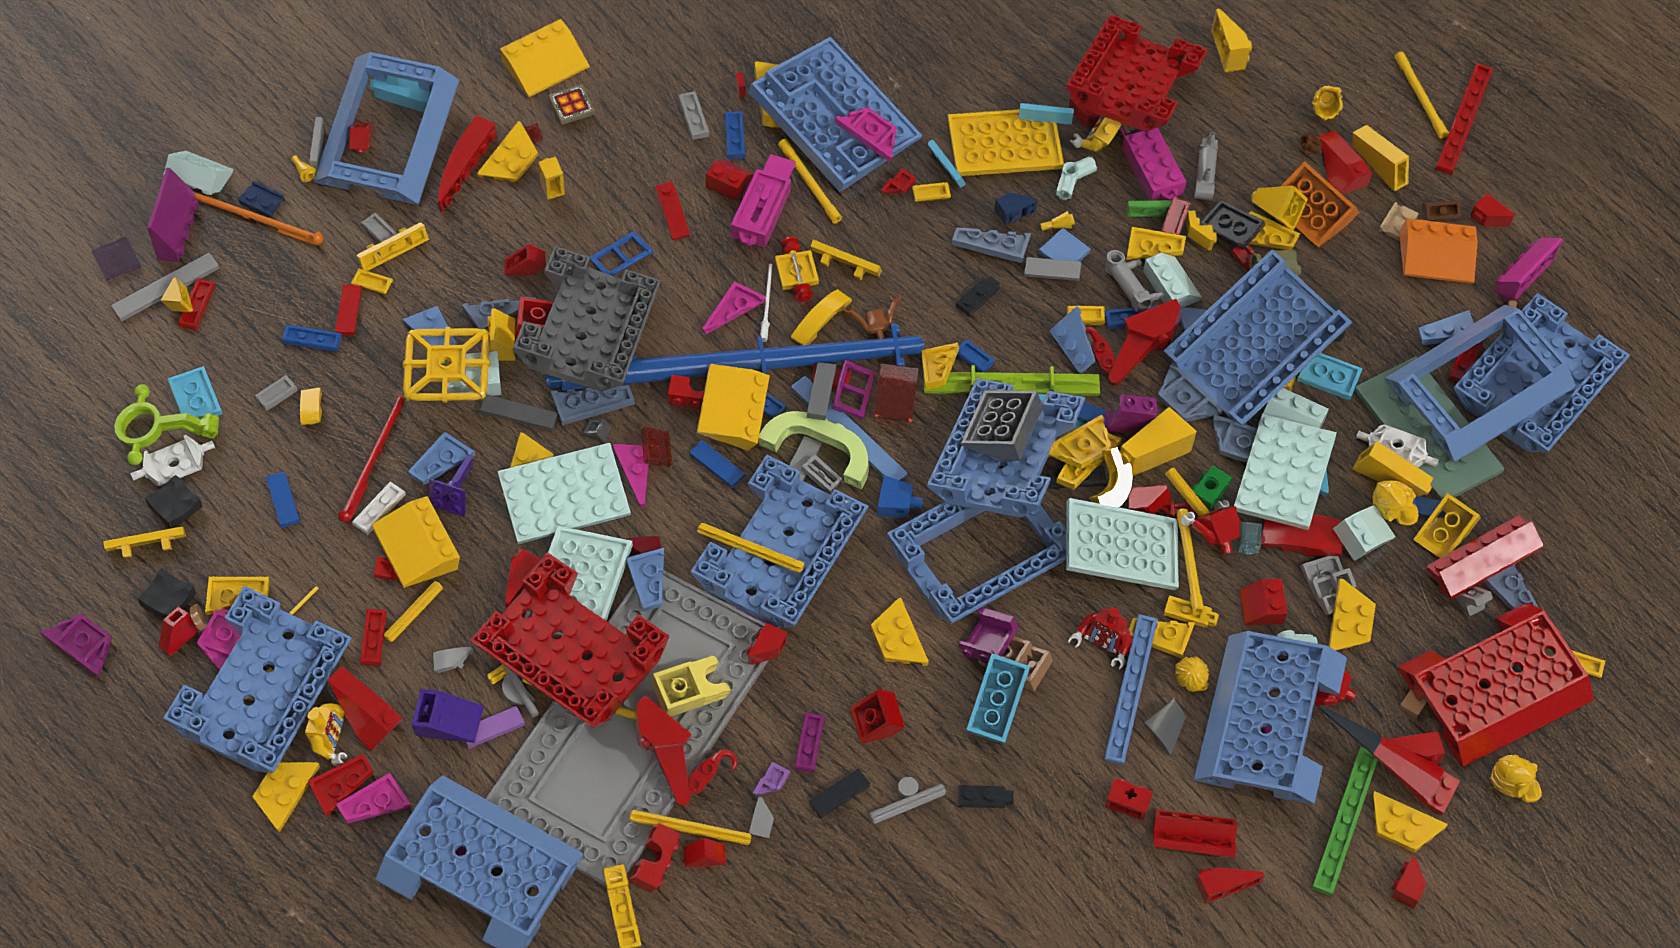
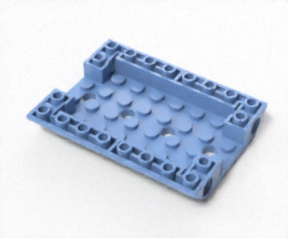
M1537 293L1521 312L1567 363L1575 383V388L1506 430L1502 435L1527 452L1548 453L1630 357V354L1600 334L1594 341L1564 322L1568 315L1567 312ZM1503 331L1454 386V390L1464 408L1479 418L1543 377L1536 370L1539 362L1519 339L1512 342L1507 337L1506 332ZM1564 343L1572 344L1573 348L1566 347Z

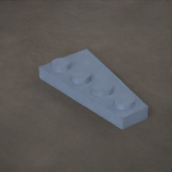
M957 227L951 245L1022 263L1031 233L1016 235V232L1008 231V234L997 233V230L981 232L980 229Z

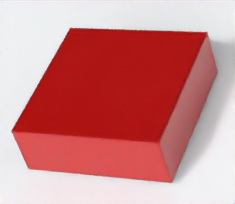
M741 72L735 73V85L739 98L745 97L746 84L743 74Z

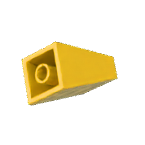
M1168 407L1121 446L1122 463H1130L1133 477L1171 461L1192 450L1197 431L1174 410Z

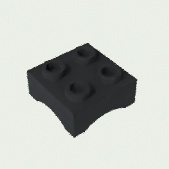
M177 475L173 476L161 489L145 497L147 506L170 529L177 527L203 507L200 498L190 491Z
M161 568L151 585L138 597V601L141 607L165 619L177 607L184 610L195 596L196 591L193 585L177 579Z

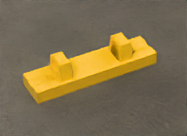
M420 222L408 229L404 227L399 230L400 233L377 245L370 244L367 246V250L356 255L361 269L368 271L429 240L425 226Z
M813 240L811 243L812 251L823 255L820 261L822 265L828 267L831 260L834 259L856 268L854 276L857 279L862 280L865 272L880 277L882 270L879 265L816 240Z
M182 526L103 541L104 549L107 552L121 549L123 557L130 558L132 557L131 547L161 542L164 551L172 550L170 540L186 537Z

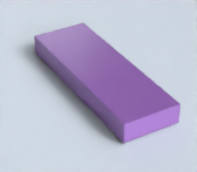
M517 706L481 720L475 743L466 742L468 749L525 726Z

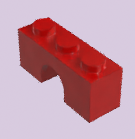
M671 375L668 404L700 409L705 390L700 392L692 390L690 388V377Z
M661 823L654 825L644 845L653 850L655 862L652 863L645 859L637 862L629 882L648 892L659 889L664 881V877H662L664 871H667L671 865L672 859L670 857L680 844L678 841L680 833Z

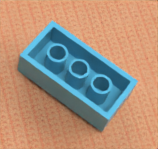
M991 654L966 729L967 733L1005 745L1030 666Z

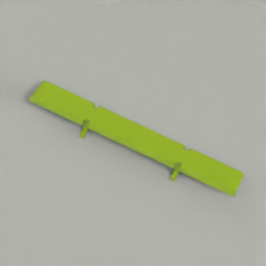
M972 365L971 375L970 372H950L945 386L926 389L924 378V393L970 394L978 378L1012 384L1013 391H1037L1038 394H1047L1048 391L1075 396L1100 395L1099 374H1054L1053 366L1050 367V373L975 372V365Z

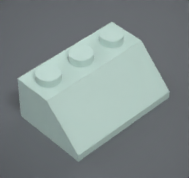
M188 151L169 154L165 170L166 168H171L190 188L201 189L202 193L208 195L220 192L234 170Z
M1160 253L1145 260L1143 272L1155 291L1163 292L1164 296L1161 297L1163 303L1177 298L1180 307H1186L1202 300V296L1175 256Z
M1282 388L1268 401L1263 414L1321 428L1329 409Z

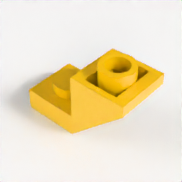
M1188 211L1186 217L1188 237L1205 249L1212 250L1213 243H1216L1217 239L1212 225H1200L1199 218H1196V212Z

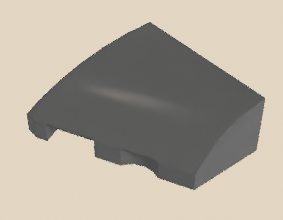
M1173 699L1144 723V727L1157 739V744L1170 756L1186 717L1180 706Z

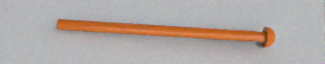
M194 192L198 201L241 215L248 220L252 218L258 222L278 228L277 232L313 245H319L323 242V235L319 231L314 234Z

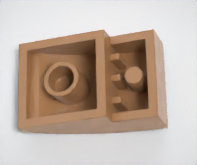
M1015 636L1002 655L1004 658L1030 666L1024 688L1032 691L1036 690L1053 662L1049 651L1034 647L1031 641ZM979 660L978 663L987 669L988 663Z

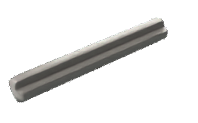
M943 784L936 785L870 813V818L874 824L944 796L946 790Z

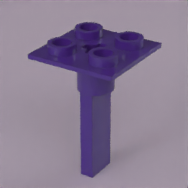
M466 456L452 481H448L447 484L429 479V500L433 507L465 517L466 490L461 489V484L473 466V456Z

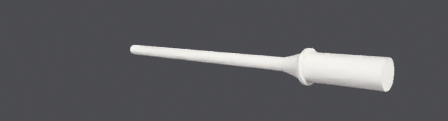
M769 264L764 319L760 324L762 342L767 341L768 328L770 326L768 322L772 264Z

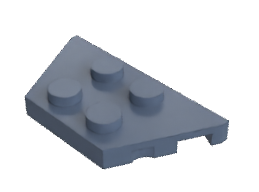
M1171 363L1157 398L1166 407L1174 410L1186 422L1213 417L1214 414L1221 415L1224 409L1179 367Z
M1214 414L1213 425L1219 454L1247 463L1258 429L1245 424L1241 426L1233 420Z

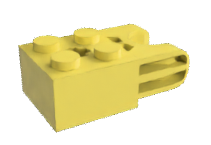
M710 656L692 663L690 661L654 673L651 684L662 710L672 717L728 697L731 693L728 684H713L707 681L705 677L716 670L719 663L717 657Z

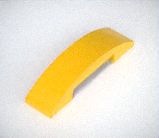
M838 289L833 291L806 315L791 335V339L799 345H809L817 337V332L837 312L841 313L843 307L845 306L846 308L852 302V299Z
M624 864L604 868L620 948L640 947L641 941Z

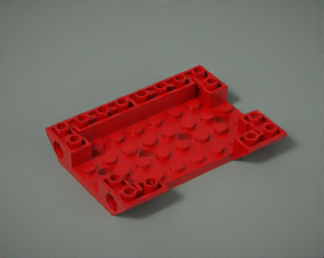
M1110 15L1067 82L1066 88L1078 107L1144 132L1168 123L1178 105V102L1166 98L1177 78L1198 70L1208 49L1175 38L1170 48H1167L1148 39L1140 38L1143 26L1121 19L1119 16Z
M547 552L522 580L525 587L524 590L502 614L495 611L470 641L593 728L609 721L660 661L669 640V635L639 614L626 628L627 635L570 596L578 573ZM527 611L533 612L530 618L522 617ZM556 632L563 633L560 639H553V634ZM586 653L593 654L590 660L582 659ZM617 674L624 676L619 682L613 681L614 676Z
M1528 602L1495 618L1496 623L1502 630L1501 632L1447 659L1430 650L1397 667L1418 701L1425 698L1443 725L1444 730L1441 736L1462 768L1594 700L1589 675L1546 612ZM1544 649H1551L1554 656L1546 655ZM1512 665H1518L1521 668V672H1515L1512 669ZM1480 681L1486 682V683L1488 684L1489 688H1488V689H1483V688H1481L1480 685H1479V682H1480ZM1446 698L1454 699L1456 705H1449L1446 702Z

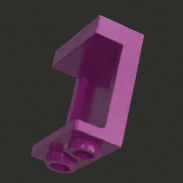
M1121 394L1119 397V408L1115 412L1106 411L1104 414L1105 428L1110 432L1137 434L1157 417L1156 398Z
M981 607L977 611L980 620L968 640L966 642L960 640L958 645L965 657L989 663L991 654L1002 657L1019 627L1014 616Z

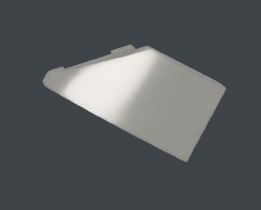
M461 647L433 652L434 671L441 673L455 669L457 666L462 669L464 666L463 662L469 654H473L474 649L472 647Z
M758 797L749 834L770 838L774 817L763 798Z

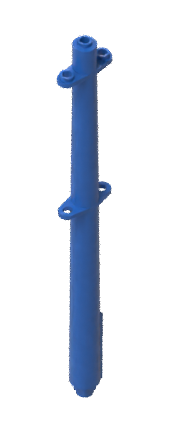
M890 323L891 338L763 348L762 337L757 335L758 349L642 359L633 357L623 385L671 380V375L690 378L704 377L708 375L710 364L753 369L767 374L766 370L817 365L818 362L836 363L843 362L844 360L854 361L894 356L896 370L900 371L902 368H905L904 357L900 356L921 354V350H924L923 338L920 339L919 335L897 337L899 335V325L895 323ZM566 363L569 366H574L572 363ZM545 374L547 387H562V391L588 388Z

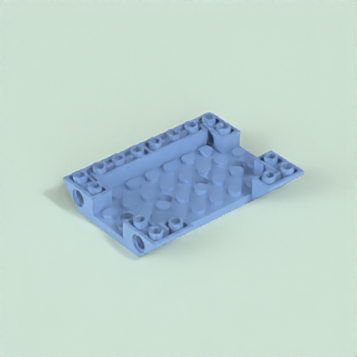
M977 378L927 483V487L947 504L1022 518L1039 508L1051 481L1050 477L1040 476L1056 437L1075 425L1085 397L1048 391L1045 400H1040L1043 409L1021 460L1004 461L961 445V441L984 390L1013 391L1012 384ZM987 493H994L991 496L986 495Z
M766 455L748 482V486L761 499L762 503L740 538L803 562V570L801 573L777 564L768 566L765 564V559L734 547L727 556L726 549L709 542L691 570V574L707 592L777 627H795L869 506L836 489L830 495L800 480L801 471ZM809 501L812 506L805 507L802 505V502ZM785 530H791L794 534L792 536H786L783 532ZM753 589L756 591V594L750 596L745 591Z
M244 586L224 618L241 634V637L204 698L202 699L201 692L183 685L163 720L182 736L251 770L274 773L352 637L317 620L313 625L281 610L279 602ZM285 632H292L294 637L287 640L282 635ZM270 664L274 666V670L272 672H265L263 667ZM250 697L255 702L253 705L247 706L243 703V700ZM226 731H232L235 736L232 739H225L223 734Z
M1251 631L1230 635L1225 649L1194 781L1234 789L1236 783L1274 791V797L1315 805L1323 766L1303 755L1318 686L1320 692L1339 695L1347 657L1322 644ZM1280 654H1286L1289 657L1286 661H1279L1277 659ZM1278 690L1280 695L1278 697H1271L1269 692ZM1264 726H1269L1272 731L1268 734H1263L1260 729ZM1254 763H1261L1263 768L1260 771H1255L1252 769V765Z
M442 775L429 786L383 858L375 880L412 900L422 885V879L491 917L483 938L484 942L495 948H527L541 926L540 920L559 889L563 890L582 860L584 853ZM424 827H429L431 829L430 835L421 836L420 830ZM464 847L467 849V853L464 856H457L455 854L456 849ZM494 867H500L503 872L500 876L495 877L491 874V870ZM530 887H536L539 893L531 897L527 894V890Z

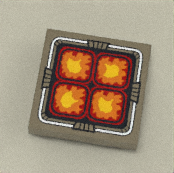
M582 84L549 94V100L561 125L595 115V110Z

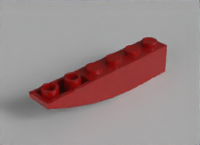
M476 115L458 140L449 157L441 180L438 195L439 211L443 212L445 207L450 205L454 194L459 192L463 181L468 179L472 168L477 166L481 155L486 153L490 142L495 140L497 131L494 122Z

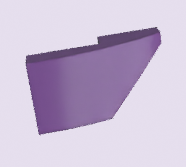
M772 762L753 794L761 795L781 790L791 772Z

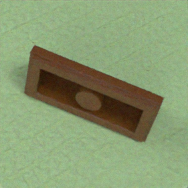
M1460 200L1422 203L1426 221L1461 218Z

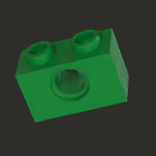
M1212 466L1209 471L1205 470L1200 478V483H1195L1191 488L1209 511L1214 508V505L1227 491L1232 480L1231 476L1215 466Z

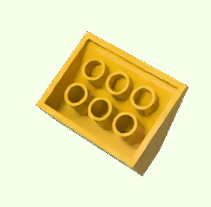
M561 19L500 48L501 62L528 97L589 68V64L571 31Z
M710 364L697 433L747 451L758 444L770 375L753 369Z
M428 496L410 501L372 524V528L403 588L458 570L460 556Z

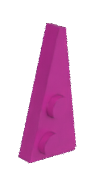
M734 281L702 328V333L708 334L764 303L765 296Z
M613 444V451L619 459V464L624 470V475L635 494L636 501L641 508H645L650 446Z

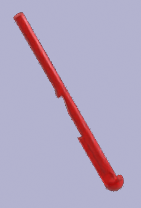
M398 397L344 510L338 512V519L341 522L347 523L351 521L368 486L366 480L375 464L377 456L381 454L382 447L405 402L403 397Z

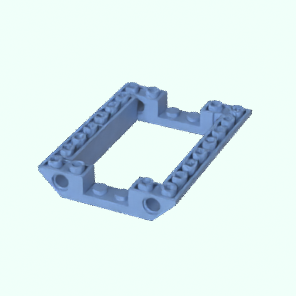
M373 52L356 57L313 182L349 190L352 184L379 190L382 192L383 198L419 205L459 84V79L439 66ZM368 76L386 82L387 76L416 81L420 89L431 91L403 175L340 162L350 133V126L354 122Z
M1507 305L1500 307L1385 378V381L1407 407L1413 404L1432 427L1431 436L1454 463L1575 388L1572 375L1563 358L1520 309ZM1502 327L1512 342L1519 339L1539 362L1536 370L1543 378L1460 429L1419 379L1499 331Z
M987 493L986 495L991 496L994 493ZM944 502L888 532L887 536L897 560L940 619L952 624L1066 560V528L1060 521L1054 523L1041 505L1038 509L1025 515L1024 518L1047 549L958 597L957 600L947 583L941 585L924 562L925 553L920 546L982 513L983 510Z

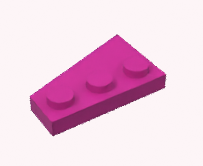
M390 773L336 804L337 809L347 823L411 808V804Z

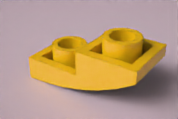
M320 388L301 390V425H312L321 421L322 409L320 402L322 392Z

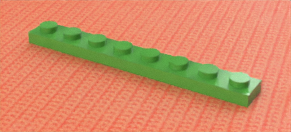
M1360 747L1312 887V890L1328 896H1332L1378 760L1365 748Z

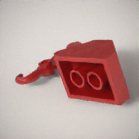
M1177 298L1126 318L1125 334L1127 338L1117 359L1109 343L1099 335L1096 329L1085 327V332L1091 334L1093 338V352L1101 369L1109 373V383L1112 386H1118L1151 350L1156 351L1159 349L1161 351L1171 345L1181 322V307Z
M646 695L637 703L634 712L638 745L645 751L650 750L654 752L677 805L681 807L688 805L690 796L698 794L704 789L716 774L719 762L723 757L728 756L732 759V770L737 766L736 755L732 751L724 749L702 761L688 778L683 747L687 744L692 734Z

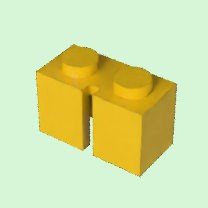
M546 158L543 161H539L540 183L547 199L565 195L563 172L557 158Z

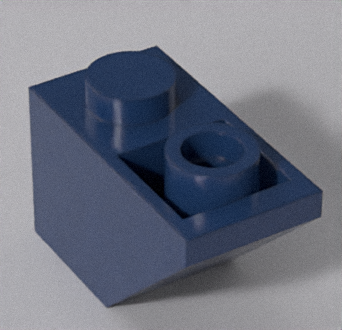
M1010 192L995 200L994 210L1003 223L1008 225L1017 222L1025 216L1034 214L1037 209L1038 200L1033 197Z

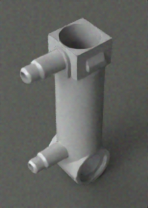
M1213 132L1209 133L1208 138H1203L1200 145L1194 191L1195 199L1209 201L1213 199L1218 140H1215V133Z
M1112 250L1107 254L1105 271L1115 278L1131 301V305L1136 313L1149 309L1152 301L1164 296L1163 292L1149 294L1147 290L1145 291L1131 271L1132 268L1141 265V261L1138 259L1126 263L1125 255L1121 251Z

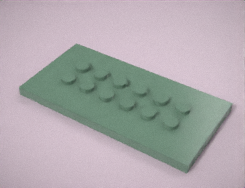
M1416 356L1356 386L1354 391L1380 425L1385 424L1426 440L1428 456L1439 459L1436 467L1423 463L1418 468L1433 477L1430 484L1432 486L1431 491L1438 500L1442 501L1447 493L1455 498L1503 473L1504 467L1485 444L1454 463L1431 436L1432 427L1413 404L1407 407L1385 381L1387 376L1417 359ZM1430 373L1419 379L1460 429L1469 424ZM1395 443L1398 448L1403 446L1401 443Z

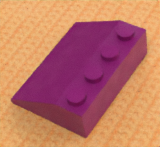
M166 168L147 228L157 260L179 262L180 257L184 255V244L189 239V228L194 223V211H197L199 202L196 200L194 191L171 168Z

